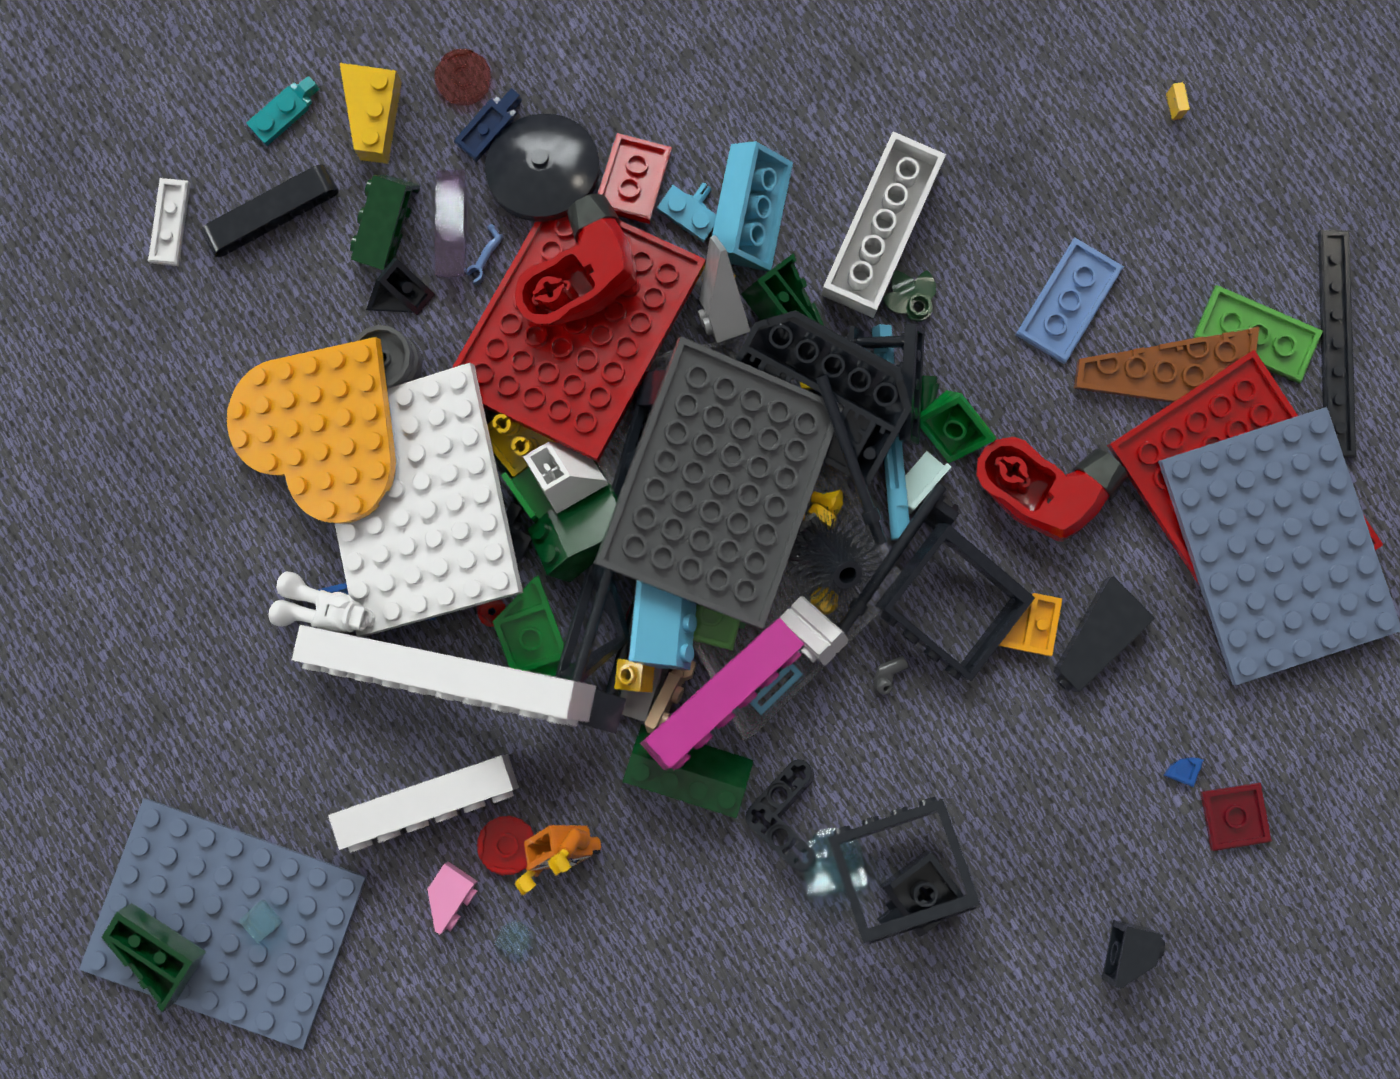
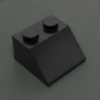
M1113 920L1102 979L1115 988L1122 989L1157 966L1158 959L1162 958L1165 952V941L1162 940L1163 934L1148 927Z

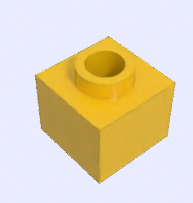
M617 659L614 689L652 693L655 668L625 659Z

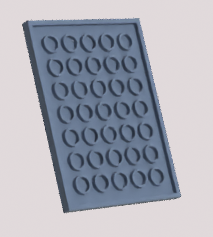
M1327 407L1158 461L1232 685H1239L1400 632V622Z
M144 798L79 970L151 995L147 989L143 990L138 984L140 980L130 967H125L101 938L115 913L133 903L206 951L174 1004L303 1050L306 1047L367 876Z

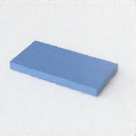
M1074 237L1015 335L1065 364L1124 266Z

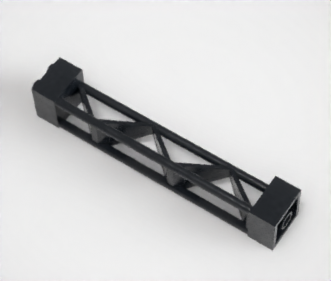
M656 368L655 371L647 372L640 385L634 405L636 406L612 484L617 499L637 450L635 446L646 410H652L666 372L665 369ZM593 563L586 570L556 674L553 677L582 683L617 653L606 691L595 689L589 722L578 721L577 723L616 734L626 702L625 698L617 695L618 689H614L617 659L627 660L630 652L635 594L627 620H625L613 578L615 572ZM594 586L597 593L576 661L570 664ZM605 608L619 636L591 652Z

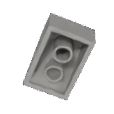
M714 235L709 240L699 297L702 309L698 310L697 313L707 335L712 334L716 342L719 343L748 333L750 328L727 250L717 236Z

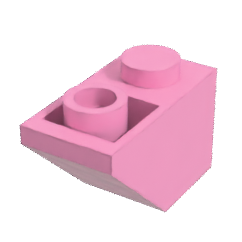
M449 861L442 866L427 889L434 929L439 935L445 929L451 931L461 917L457 914V911L462 904L468 906L477 893L474 886L478 881Z

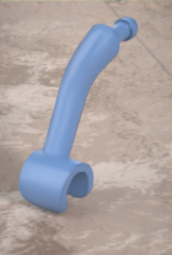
M492 224L488 225V230L494 238L484 247L476 264L469 266L466 272L467 275L475 271L480 272L479 277L472 282L474 285H479L484 281L485 275L482 269L492 252L503 240V235L498 234L495 226Z

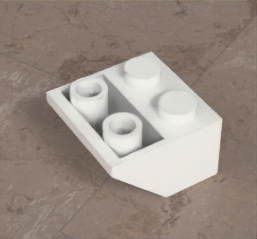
M547 442L523 456L556 514L608 485L592 459L559 443Z

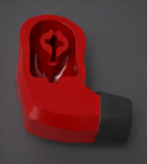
M603 194L587 195L575 201L569 207L567 213L577 246L562 251L550 260L527 268L519 276L514 292L516 306L523 317L541 326H556L591 316L603 310L619 295L635 285L637 281L636 263L629 241L620 228L619 217Z
M1013 436L997 439L986 446L978 458L976 472L981 486L1012 518L1024 526L1034 529L1058 542H1063L1076 535L1092 521L1106 501L1113 499L1128 477L1125 468L1120 462L1107 452L1097 448L1072 469V473L1065 475L1061 469L1045 460L1025 440Z

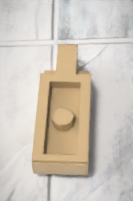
M691 661L690 670L673 669L669 673L644 723L648 733H652L671 715L668 712L672 704H678L684 692V688L681 687L686 680L693 678L696 668L695 661Z

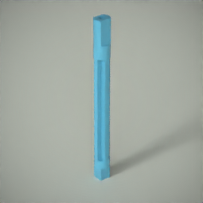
M879 324L873 327L872 337L892 336V326ZM874 348L876 355L895 364L894 348ZM896 436L884 458L891 540H898L910 522L902 442Z

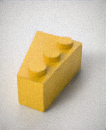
M340 63L354 150L360 160L388 164L402 84L397 71Z

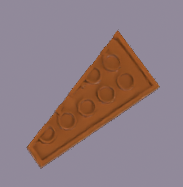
M1259 327L1164 343L1158 346L1136 348L1130 351L1080 358L1077 361L1074 389L1172 403L1252 350L1257 351Z

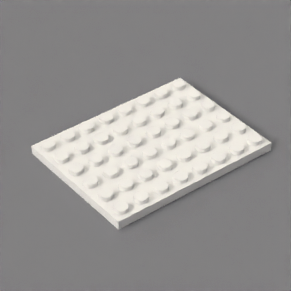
M472 363L457 366L387 389L396 456V470L390 491H386L378 503L380 506L370 515L351 523H335L348 594L353 601L359 602L361 607L368 608L370 612L365 630L362 632L356 630L357 637L369 636L523 593L476 369Z

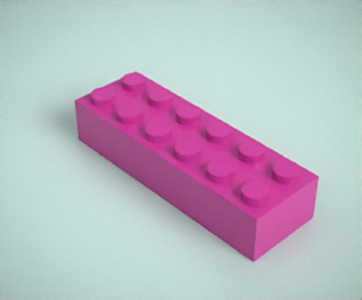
M778 618L640 744L663 770L680 768L691 757L687 752L693 747L697 750L704 746L713 737L710 733L713 728H723L736 716L732 712L736 707L741 709L747 706L757 697L755 690L758 687L761 689L765 686L767 687L780 675L776 671L779 667H782V669L787 666L789 667L802 655L798 650L804 643L781 618Z

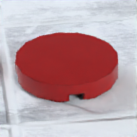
M512 815L499 816L489 821L480 831L477 840V852L480 860L491 872L500 875H514L524 870L528 866L524 841L535 835L531 826L523 819Z

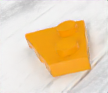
M1032 593L1035 599L1006 635L999 647L1051 657L1053 655L1062 598Z

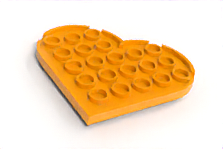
M377 337L263 362L245 374L234 389L229 402L227 429L231 444L237 455L244 463L258 472L285 476L288 489L299 507L310 516L324 522L344 524L365 518L380 506L378 503L386 491H390L396 470L395 447L381 339Z

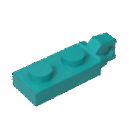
M309 76L298 83V85L295 82L292 83L246 124L268 146L309 110L308 107L312 103L310 97L319 90L317 84Z

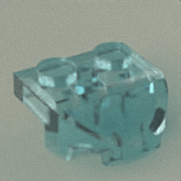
M837 828L818 831L808 842V845L815 851L817 856L814 868L804 872L808 897L846 892L828 837L834 835L833 831ZM854 840L842 844L841 848L855 890L867 889L862 849L859 842ZM806 851L803 854L804 864H806L809 861L806 857L808 851Z

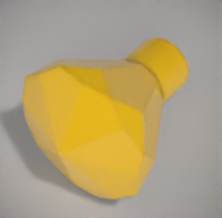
M834 490L827 493L814 491L811 502L817 503L825 509L828 506V511H832V514L837 516L843 506V491Z
M819 587L818 591L816 590L815 593L813 592L811 596L819 592L822 589V587ZM828 587L826 590L824 589L823 594L821 592L817 598L814 597L815 599L811 600V604L824 615L832 613L837 604L836 593L835 598L833 597V600H831L832 603L828 604L834 594L832 590L829 592L830 597L828 594V597L826 596L821 604L818 603L828 592Z

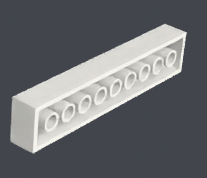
M303 625L299 626L292 657L293 661L303 662L302 668L307 670L321 671L330 675L349 677L358 681L381 684L386 687L400 688L409 692L432 695L446 700L460 701L469 705L488 707L497 711L511 712L525 717L539 718L548 722L577 726L578 721L589 722L596 686Z

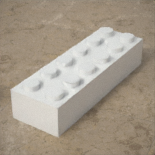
M892 132L823 286L822 296L874 318L946 154L896 132Z
M506 754L328 816L339 850L348 847L351 853L373 845L371 840L377 837L378 843L401 835L400 829L406 827L407 833L428 826V819L435 818L436 823L457 816V809L463 808L464 812L467 813L486 806L484 802L486 799L492 798L493 803L510 798L514 796L512 790L519 788L509 756Z

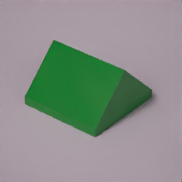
M946 390L921 412L920 428L948 463L996 439V436L962 393Z

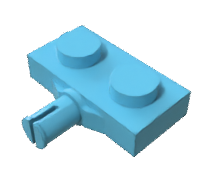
M702 183L695 195L692 196L672 185L656 211L704 242L714 228L716 214L710 211L703 203L710 191H712L711 187L708 186L706 188L707 184Z

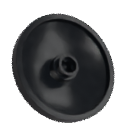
M534 114L512 122L497 135L490 145L486 156L485 175L493 197L504 210L524 220L547 222L568 216L567 211L575 201L593 194L599 180L600 161L592 137L580 124L561 115Z

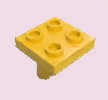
M504 414L496 415L487 424L493 453L513 477L528 468L523 458L524 455L547 442H555L513 422Z

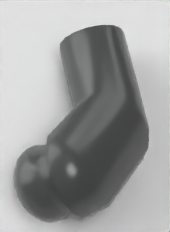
M903 655L878 666L873 684L875 690L880 694H889L893 688L891 685L894 674L908 669V664Z

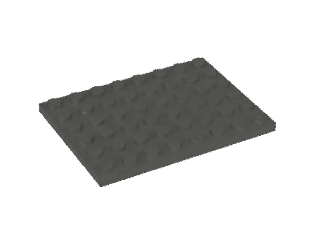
M678 338L594 564L756 628L763 629L834 433L823 398L686 338ZM838 404V407H839L840 412H841L843 406L840 405V404Z

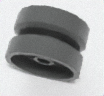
M376 325L366 328L355 337L353 342L373 337L381 339L387 389L416 380L421 375L423 360L420 349L413 340L390 326Z

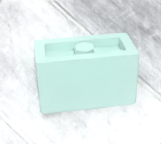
M928 451L924 453L905 475L909 514L914 511L934 488L936 483L952 467L948 463L944 466Z

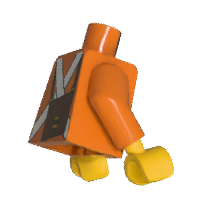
M550 825L524 841L528 865L526 867L527 872L516 880L515 886L522 895H525L537 885L531 877H538L543 869H551L555 876H557L560 872L567 871L570 867L579 864L592 855L599 854L601 850L600 839L598 837H590V831L587 826Z

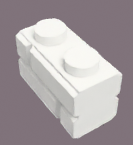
M800 596L791 605V608L787 609L780 617L804 643L800 651L812 663L819 660L823 665H827L835 657L836 653L848 643V638L844 632L804 596Z

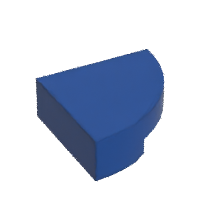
M1194 757L1179 759L1175 761V764L1172 763L1168 767L1164 776L1194 787L1204 760Z

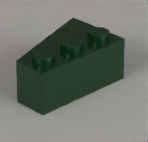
M373 175L372 179L368 180L365 187V196H367L365 207L360 209L357 223L360 224L358 234L354 235L350 244L351 260L385 270L396 256L403 236L401 230L404 218L410 217L412 209L407 207L412 192L418 193L421 185L390 175Z
M794 253L740 294L760 321L796 310L824 325L815 303L811 304L805 290L807 287L805 279H800L794 264L797 262Z
M133 903L115 913L101 937L125 967L129 966L140 980L138 984L143 990L147 989L158 1002L156 1006L161 1012L178 1000L206 953L205 950Z

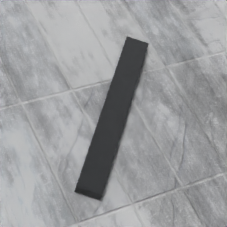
M1320 230L1318 232L1320 326L1323 331L1321 334L1323 408H1328L1344 458H1355L1356 428L1349 230Z

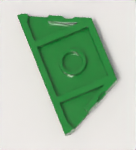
M538 575L523 589V593L518 594L493 620V625L509 668L553 677L556 674L564 641Z

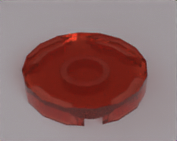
M455 49L446 53L441 58V62L438 64V67L436 66L434 72L435 84L441 96L448 102L459 106L472 105L480 101L488 93L491 85V71L485 58L470 49Z

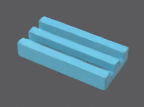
M793 663L789 667L787 666L779 672L780 675L767 687L765 686L757 694V697L749 703L760 715L803 675ZM791 670L794 675L765 704L760 706L757 702Z

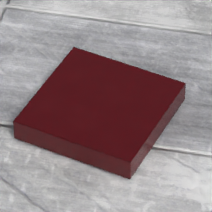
M1257 782L1200 791L1211 851L1272 842L1261 783Z

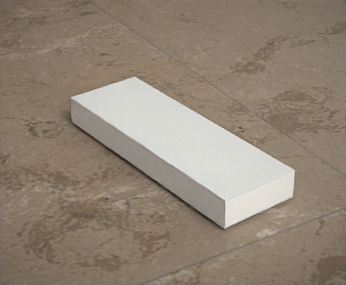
M160 178L148 258V261L152 264L179 266L190 190L189 181Z

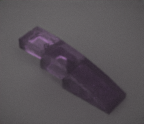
M437 171L435 192V275L437 278L466 276L465 251H467L466 171Z

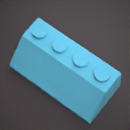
M757 141L736 143L730 146L712 236L716 235L727 250L730 264L770 271L772 269L793 162Z
M637 581L629 661L658 669L690 670L691 661L694 658L693 636L697 627L695 616L696 604Z

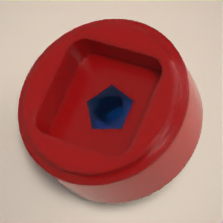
M501 599L477 605V616L484 625L494 627L493 620L506 606Z

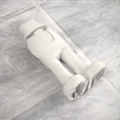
M286 571L279 577L276 587L279 595L293 600L316 604V610L285 600L275 601L271 605L268 615L269 621L273 625L283 627L295 621L311 623L312 627L335 632H353L354 630L362 632L365 630L370 613L369 609L361 607V604L353 601L350 595L342 592L330 593L310 588L299 575L293 572Z

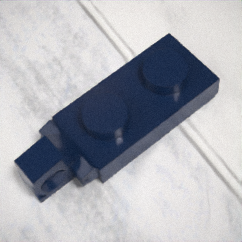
M511 88L502 99L498 96L494 100L490 99L454 140L455 145L477 162L490 148L497 135L514 120L517 115L515 109L522 102L520 95Z

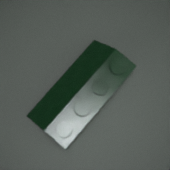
M641 725L622 782L737 818L754 760L704 745L697 750L693 747L687 752L691 757L680 768L663 770L640 744L651 734L647 732L645 725Z

